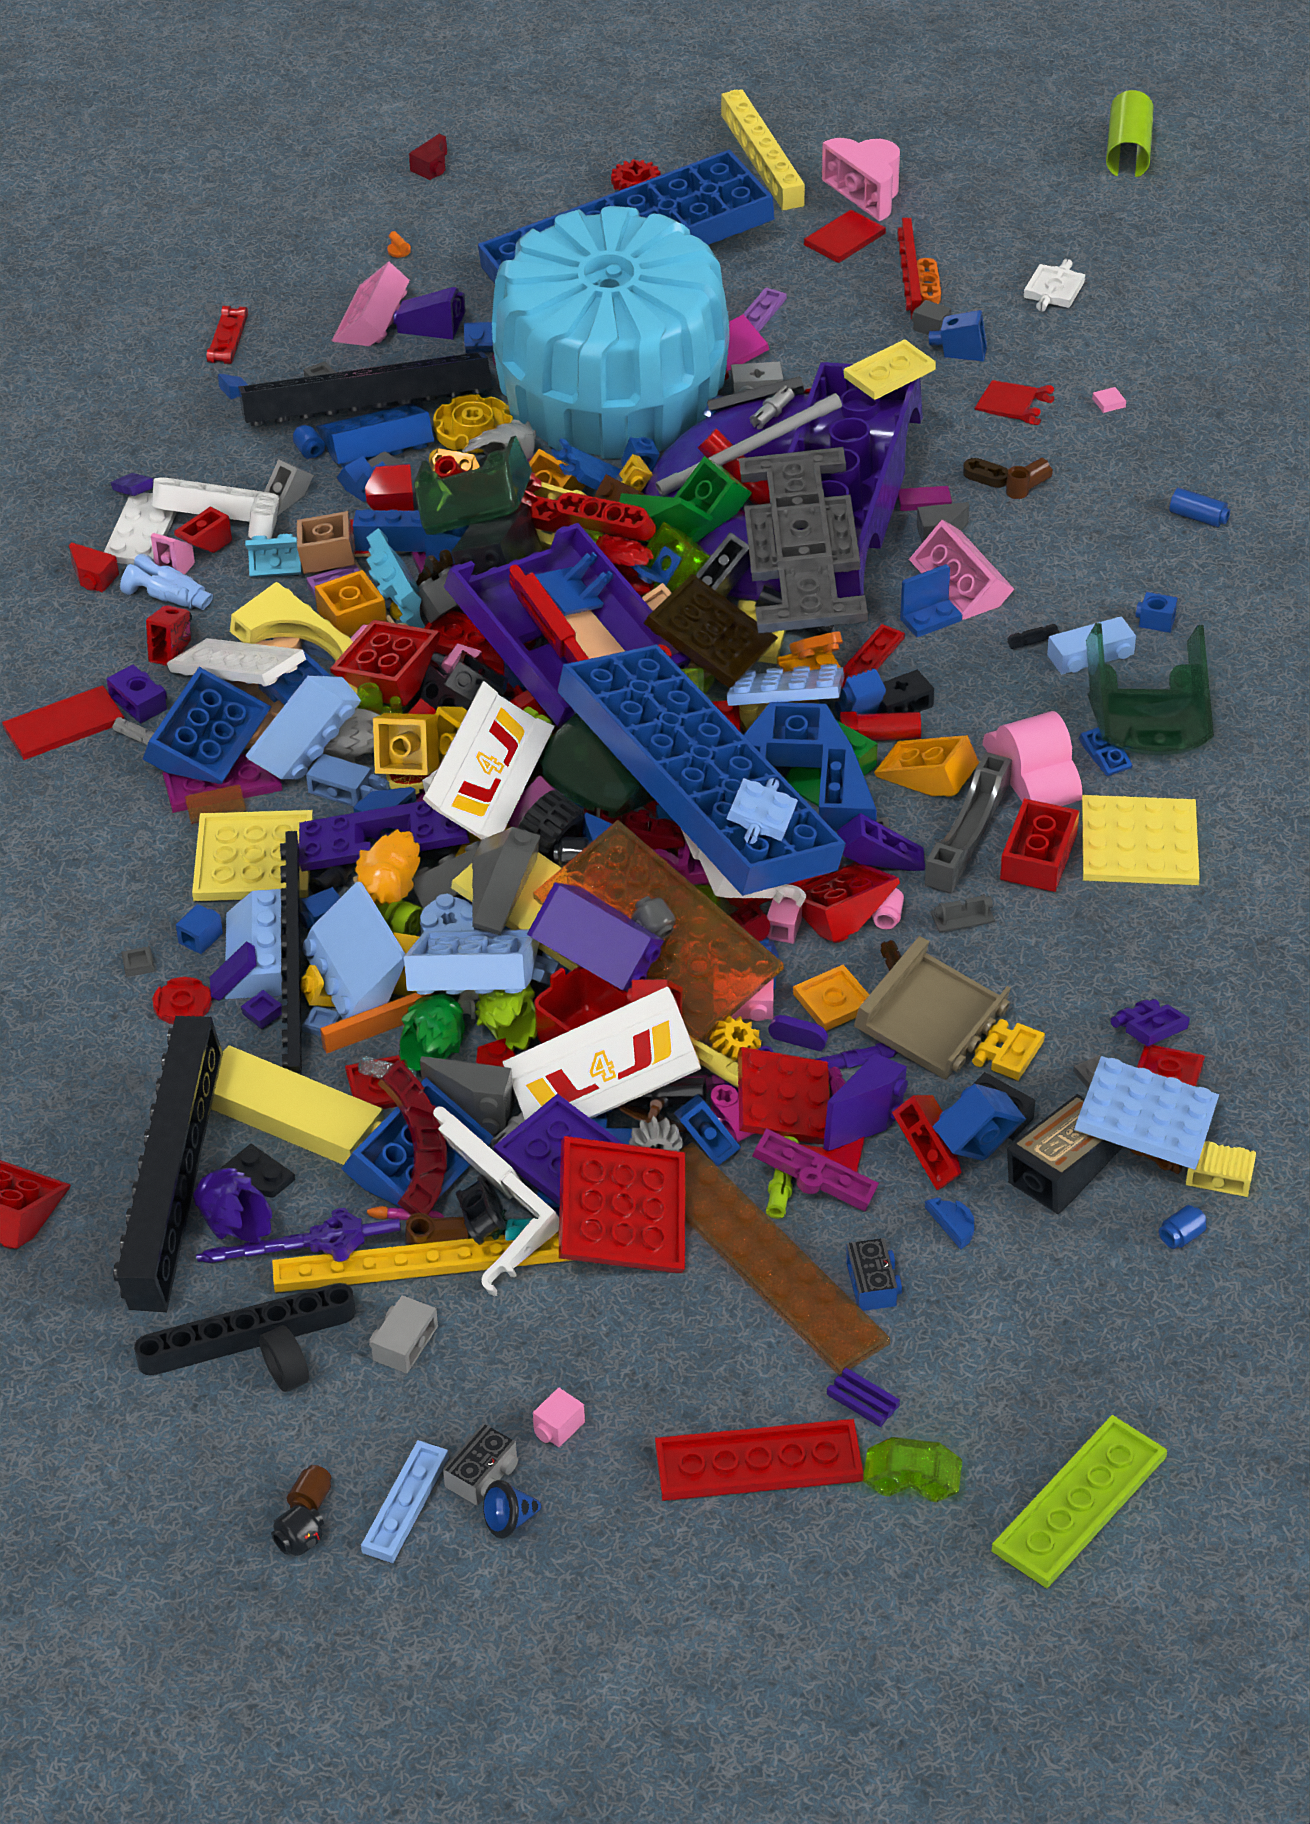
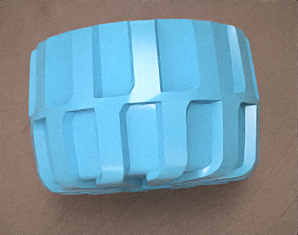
M618 206L604 207L600 214L585 215L580 209L561 214L555 218L553 226L541 232L531 229L518 239L515 248V258L503 261L499 266L495 280L492 314L493 351L502 394L507 396L510 415L513 416L514 420H519L523 424L529 421L532 430H536V435L548 442V447L556 450L563 449L559 439L564 438L569 442L570 446L585 453L601 455L602 459H622L629 437L653 439L657 450L660 452L667 449L692 426L707 418L702 413L708 405V400L716 397L718 390L724 385L730 329L720 263L705 242L690 235V230L685 225L667 216L650 214L645 218L639 215V211L636 208Z

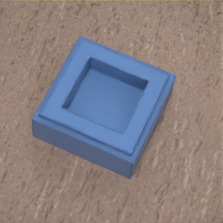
M313 1006L302 1024V1031L321 1036L320 1028L340 1021L341 1016L337 1011Z

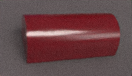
M754 901L749 902L729 916L734 925L749 941H762L770 932L771 926L766 914Z

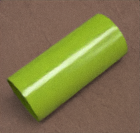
M1124 91L1118 94L1111 104L1106 164L1110 172L1115 176H1118L1121 143L1137 144L1135 177L1144 174L1150 165L1154 106L1152 100L1140 91Z

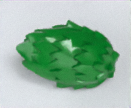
M432 994L419 998L415 1004L408 1007L409 1011L401 1019L404 1027L399 1043L400 1061L404 1060L406 1067L413 1074L421 1071V1056L446 1059L452 1052L459 1053L460 1043L463 1040V1033L465 1031L464 1011L457 1001L446 994Z

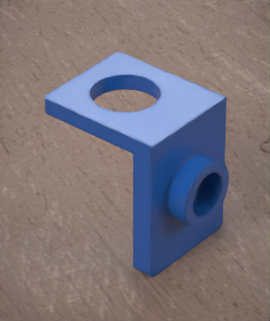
M664 546L651 568L639 564L630 567L639 573L638 577L649 584L655 581L666 586L682 558ZM670 556L671 565L667 570L663 571L662 562L666 557Z

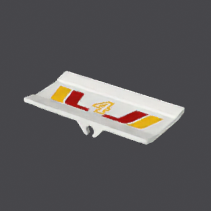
M483 681L423 800L434 810L480 839L504 831L552 733L554 725L539 718H534L498 695V692Z
M665 987L503 1061L504 1067L512 1069L513 1089L525 1120L556 1094H559L592 1119L701 1069L692 1041L669 987Z

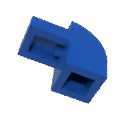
M361 456L344 466L336 478L347 492L366 502L365 486L374 468L386 465L382 461L371 467L364 456Z

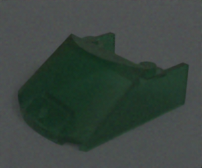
M1095 623L1086 639L1090 691L1087 695L1102 739L1124 750L1147 755L1179 754L1196 749L1211 741L1214 737L1204 625H1197L1187 640L1189 664L1177 665L1172 669L1169 674L1170 689H1118L1116 671L1112 666L1105 664L1102 624Z
M577 713L547 741L537 761V764L540 763L543 768V776L561 794L588 810L593 811L597 807L609 811L608 817L616 818L655 801Z

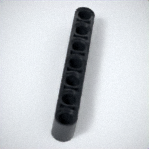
M335 1283L146 1334L136 1340L134 1345L138 1368L145 1375H158L260 1347V1335L282 1325L286 1326L294 1337L347 1323L356 1314L353 1290L345 1283Z

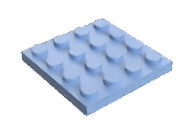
M837 664L821 665V669L810 670V666H797L793 668L794 671L783 672V668H770L766 670L767 673L756 674L755 670H749L740 680L735 682V686L730 687L727 693L728 706L839 698L844 681L843 667L837 668Z
M1101 1056L1074 1130L1196 1170L1219 1094L1213 1093L1204 1087H1195L1183 1083L1173 1077L1167 1078L1152 1073L1146 1068H1137L1122 1063L1115 1058Z

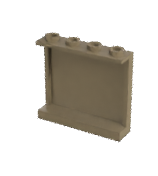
M919 936L861 1004L854 1027L947 1080L953 1071L958 1073L966 1061V1054L968 1052L974 1053L981 1042V1035H988L990 1027L996 1023V1016H1004L1011 1003L1007 1000L1011 988L1007 986L1000 995L996 994L927 954L929 941Z

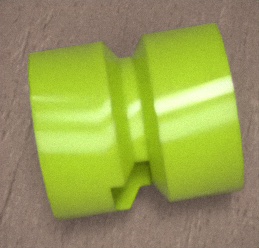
M402 899L400 902H392L390 905L388 903L383 906L376 905L393 934L395 932L415 936L421 930L420 915L424 910L422 907L409 901L404 902Z

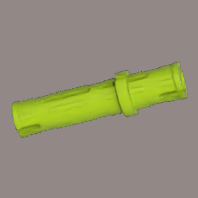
M784 1136L785 1138L799 1144V1141L792 1136ZM776 1168L773 1179L768 1185V1193L770 1195L766 1214L771 1218L780 1219L786 1214L787 1201L792 1195L793 1185L791 1184L792 1176Z

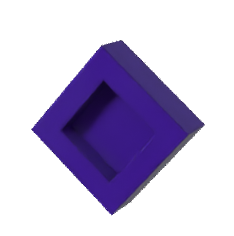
M262 990L243 1004L241 1010L245 1017L262 1029L282 1014V1004Z

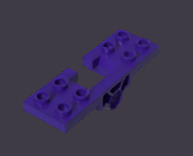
M425 801L299 822V866L303 872L355 863L360 858V850L369 851L372 847L370 841L366 842V837H371L378 841L382 836L387 835L388 837L391 834L383 832L384 828L399 829L400 832L410 831L414 836V842L419 843L420 851L470 843L469 831L434 810Z

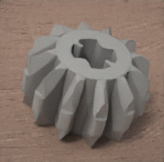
M654 1115L651 1122L647 1123L641 1120L640 1128H632V1138L629 1141V1145L680 1152L679 1149L683 1145L682 1137L679 1135V1129L676 1124L670 1125L667 1118L658 1122Z

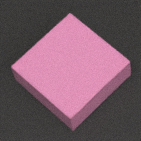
M1116 387L1093 393L1092 399L1103 413L1126 407V400Z

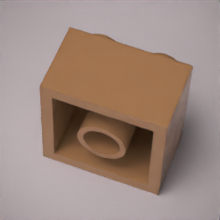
M348 511L297 520V550L304 574L320 573L324 570L355 565L354 535Z

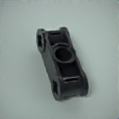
M483 1175L477 1177L478 1181L464 1191L458 1190L455 1192L465 1219V1227L478 1245H482L484 1239L496 1230H504L507 1227L499 1209L496 1192L489 1181Z

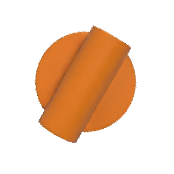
M392 231L389 234L391 244L387 247L388 254L397 258L409 255L411 252L410 244L405 242L396 231Z

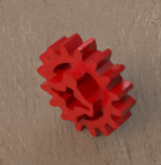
M632 159L631 163L623 161V165L617 164L616 169H612L611 185H613L614 190L619 189L620 191L660 176L661 171L658 170V166H653V162L646 164L644 160L639 162V160Z

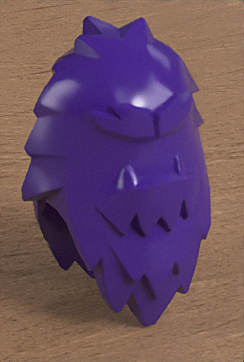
M234 1168L217 1169L202 1177L193 1194V1199L207 1225L219 1239L222 1240L227 1235L247 1242H261L260 1237L270 1234L272 1210L264 1195L251 1184V1177L244 1176V1173L237 1172V1169Z

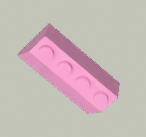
M387 262L359 285L332 341L371 346L375 342L379 344L387 336L386 329L393 323L395 310H399V302L407 294L406 287L410 280L393 264Z
M944 520L939 522L909 558L920 573L945 564L950 567L949 600L963 614V620L1000 607L1014 590L962 531Z

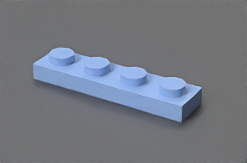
M417 1440L361 1544L363 1554L394 1563L449 1459L447 1449Z

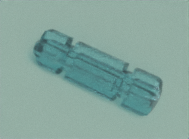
M363 1056L359 1061L358 1071L368 1076H371L373 1073V1077L381 1079L394 1064L379 1059L375 1062V1058ZM408 1068L417 1077L416 1070Z

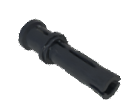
M366 837V842L370 841L371 843H373L376 840L371 837ZM356 862L326 867L323 874L319 877L315 876L309 881L313 894L332 887L335 889L338 886H344L348 880V875L355 870Z

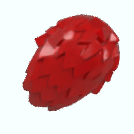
M608 534L598 537L596 545L639 595L649 593L650 589L654 588L653 582L649 584L638 577L639 573L630 566H635V564L647 565L649 559L654 558L652 551L641 545L638 541L625 539V537L609 536Z

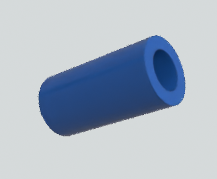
M1182 488L1175 490L1169 507L1171 513L1215 527H1219L1221 523L1226 524L1230 516V509H1227L1228 504L1226 502Z

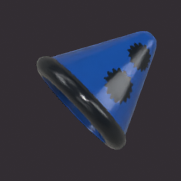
M504 1480L493 1481L486 1489L484 1495V1519L489 1531L497 1538L503 1539L510 1536L516 1528L541 1509V1503L537 1499L510 1486Z

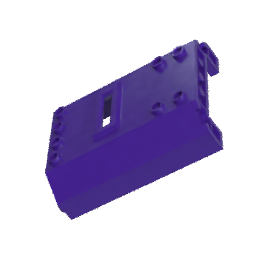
M579 523L559 528L554 535L555 537L550 549L535 552L520 560L515 559L509 564L493 567L484 573L471 575L475 566L472 561L454 565L448 571L444 584L446 591L559 728H564L571 735L590 727L558 693L563 664H568L569 662L565 657L560 658L550 643L528 651L524 646V643L544 635L510 587V566L518 565L525 575L532 572L536 575L574 567L587 553L591 556L592 552L597 555V560L588 568L581 581L588 587L602 572L607 574L610 571L613 574L612 580L604 586L598 595L599 599L604 603L603 606L591 611L625 651L652 645H665L671 651V660L684 673H686L691 662L689 657L674 649L669 642L661 636L654 634L649 627L643 624L648 615L653 612L652 609Z

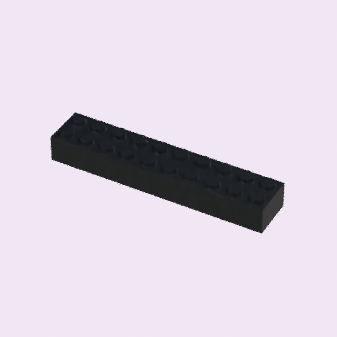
M481 351L238 386L242 416L245 422L250 423L251 426L265 424V420L275 419V422H286L290 420L291 416L300 415V419L315 417L314 413L324 412L325 415H334L339 413V409L349 408L351 412L364 410L366 405L382 408L389 406L388 402L398 401V404H409L413 402L414 398L422 397L423 401L437 399V395L447 394V397L461 396L463 391L471 390L472 394L484 393L486 388L492 387L488 357Z
M175 1016L173 1028L168 1030V1051L163 1053L161 1062L162 1077L156 1081L157 1099L156 1103H152L150 1107L151 1125L150 1129L145 1130L144 1155H140L138 1160L139 1178L138 1181H134L132 1186L133 1204L132 1208H128L126 1212V1234L120 1238V1261L115 1263L113 1270L114 1281L118 1282L121 1298L125 1299L129 1310L165 1313L168 1310L223 1055L212 1017Z

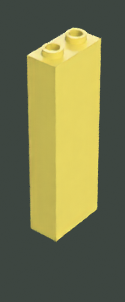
M230 1045L223 1051L211 1109L342 1165L345 1164L352 1152L384 1121L383 1109Z

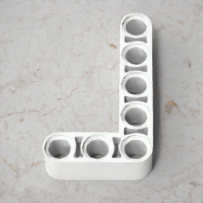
M164 477L154 479L152 506L155 508L200 514L211 506L228 515L229 519L249 522L248 536L250 538L253 536H267V539H271L277 522L279 496L276 494Z

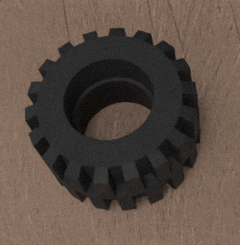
M551 790L532 805L520 822L518 829L541 835L538 852L554 862L555 844H559L563 837L578 836L583 825L585 811L557 790Z

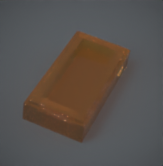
M240 785L185 796L191 824L199 823L200 813L246 812Z

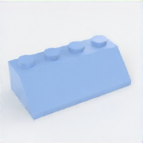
M307 676L245 756L280 779H300L306 775L308 767L312 762L322 755L324 747L328 742L337 736L339 728L343 723L353 716L355 708L359 705L361 699L343 677Z
M281 889L251 891L226 913L225 961L247 941L255 946L257 966L225 996V999L252 998L262 990L271 996L282 995L281 982H284V976H282L281 958H284V952H282L281 935L284 934V929L281 927V911H284V906L281 905Z

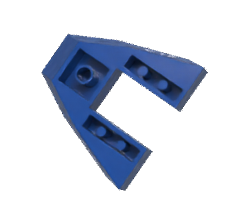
M770 702L746 731L744 737L772 766L821 768L819 816L834 831L840 829L860 813L877 822V809L852 745L827 704Z

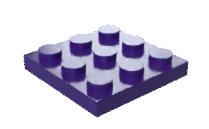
M556 1094L493 1146V1151L507 1162L515 1172L560 1205L561 1140L564 1136L624 1143L559 1094Z

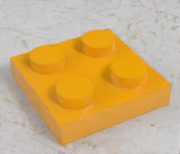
M844 964L793 986L795 998L825 1031L855 1019L859 1007L869 996V993Z

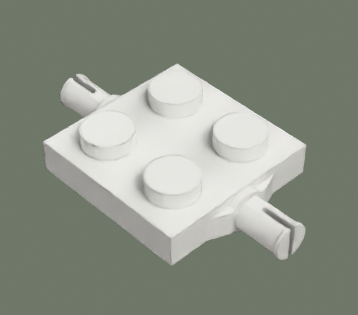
M1064 259L1059 267L1040 264L1024 289V298L1039 301L1036 305L1039 311L1041 308L1042 311H1045L1048 304L1069 308L1085 282V274L1070 270L1073 264L1070 259L1068 262L1067 259Z

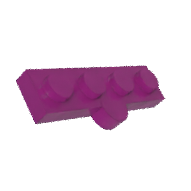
M767 1128L752 1157L797 1178V1186L802 1192L814 1194L822 1190L863 1211H866L879 1185L878 1182Z

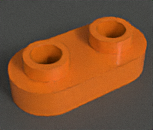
M836 631L793 642L789 647L792 656H798V659L802 660L814 656L816 651L823 650L824 654L839 650V645L843 643L841 632Z

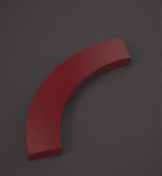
M397 1060L378 1082V1085L388 1093L401 1110L413 1141L414 1166L412 1176L404 1195L397 1204L411 1215L415 1213H425L428 1215L442 1190L444 1173L447 1169L446 1140L438 1130L441 1124L433 1114L436 1107L435 1105L432 1106L427 1095L424 1093L425 1088L414 1074Z

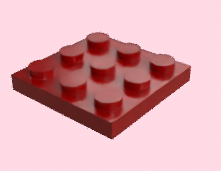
M741 1047L738 1052L739 1131L763 1135L767 1128L783 1137L792 1136L798 1141L824 1144L829 1100L828 1062Z

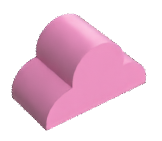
M834 138L823 142L822 180L878 221L887 218L891 213L892 198L897 195L899 190V147L893 142L884 139H869L858 143L851 139Z
M1050 711L1000 726L998 730L984 735L982 745L988 753L1012 759L1010 785L1022 802L1026 798L1064 806L1082 800V785L1076 766L1072 761V745L1069 732L1063 719L1057 712Z

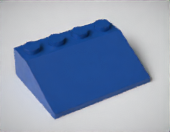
M411 403L316 426L332 460L337 464H341L342 467L361 456H364L369 461L384 451L389 452L390 455H397L403 453L404 448L422 449L428 447L427 443L434 442L428 411Z
M198 667L150 738L143 760L166 773L222 784L270 711L271 706L205 669Z
M425 1077L421 1084L425 1088L424 1093L427 1095L432 1106L445 1108L489 1146L494 1137L484 1128L480 1127L479 1123ZM398 1106L352 1152L341 1169L364 1190L402 1208L397 1203L404 1195L412 1176L414 1148L408 1124ZM446 1141L447 1169L444 1173L442 1190L438 1199L470 1166L463 1157L449 1146L448 1141Z

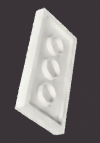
M143 492L136 496L129 495L104 552L115 555L117 563L134 565L135 557L139 554L149 555L154 560L151 535L156 533L167 536L177 511L153 507V493Z

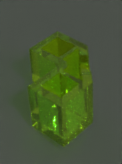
M891 1437L867 1448L863 1482L882 1496L890 1497L911 1487L929 1501L939 1502L959 1493L962 1459L940 1442Z

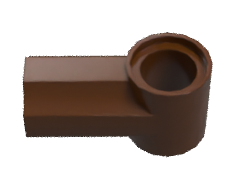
M1040 458L1025 467L1013 466L1008 469L1006 495L1013 499L1025 498L1028 495L1029 489L1052 477L1053 469L1050 467L1049 462L1044 458Z
M415 1213L406 1221L405 1244L414 1245L468 1239V1231L464 1224L465 1219L464 1217L431 1218L425 1213ZM415 1232H423L425 1234L419 1235L415 1234Z

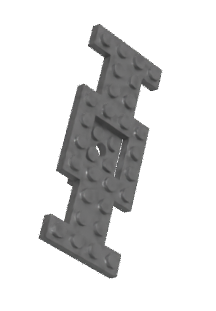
M843 447L739 458L741 482L768 480L771 503L744 506L752 581H767L779 578L782 604L755 607L758 633L868 621L865 595L837 597L834 572H849L861 569L851 496L843 495L824 498L821 474H834L846 471Z

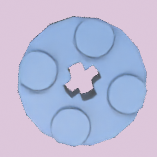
M448 893L437 896L436 900L428 904L420 915L421 935L425 931L479 930L472 927V904L464 899L453 897Z

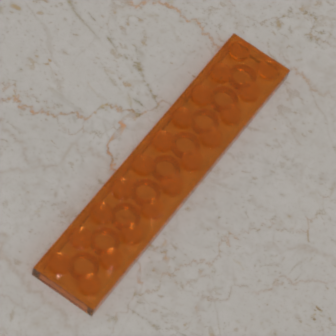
M693 1142L680 1149V1152H685V1221L839 1376L842 1375V1371L845 1368L852 1369L890 1345V1337Z

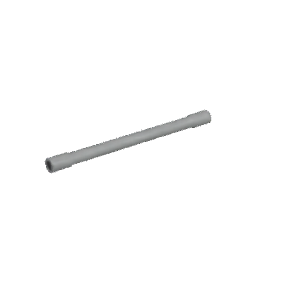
M834 393L816 402L813 406L709 457V459L722 466L818 417H823L841 408L842 402L839 396ZM699 463L656 482L655 485L659 494L663 497L681 488Z

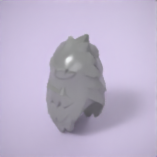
M511 420V423L497 425V428L484 431L481 435L469 440V444L462 452L466 453L477 448L483 449L484 454L489 459V467L496 465V467L483 474L493 476L495 468L501 470L506 468L515 469L522 462L533 456L536 430H532L529 421L523 424L519 420Z
M355 708L353 716L343 723L339 728L337 736L331 739L324 747L323 754L355 763V759L363 757L360 755L374 753L373 718L380 714Z

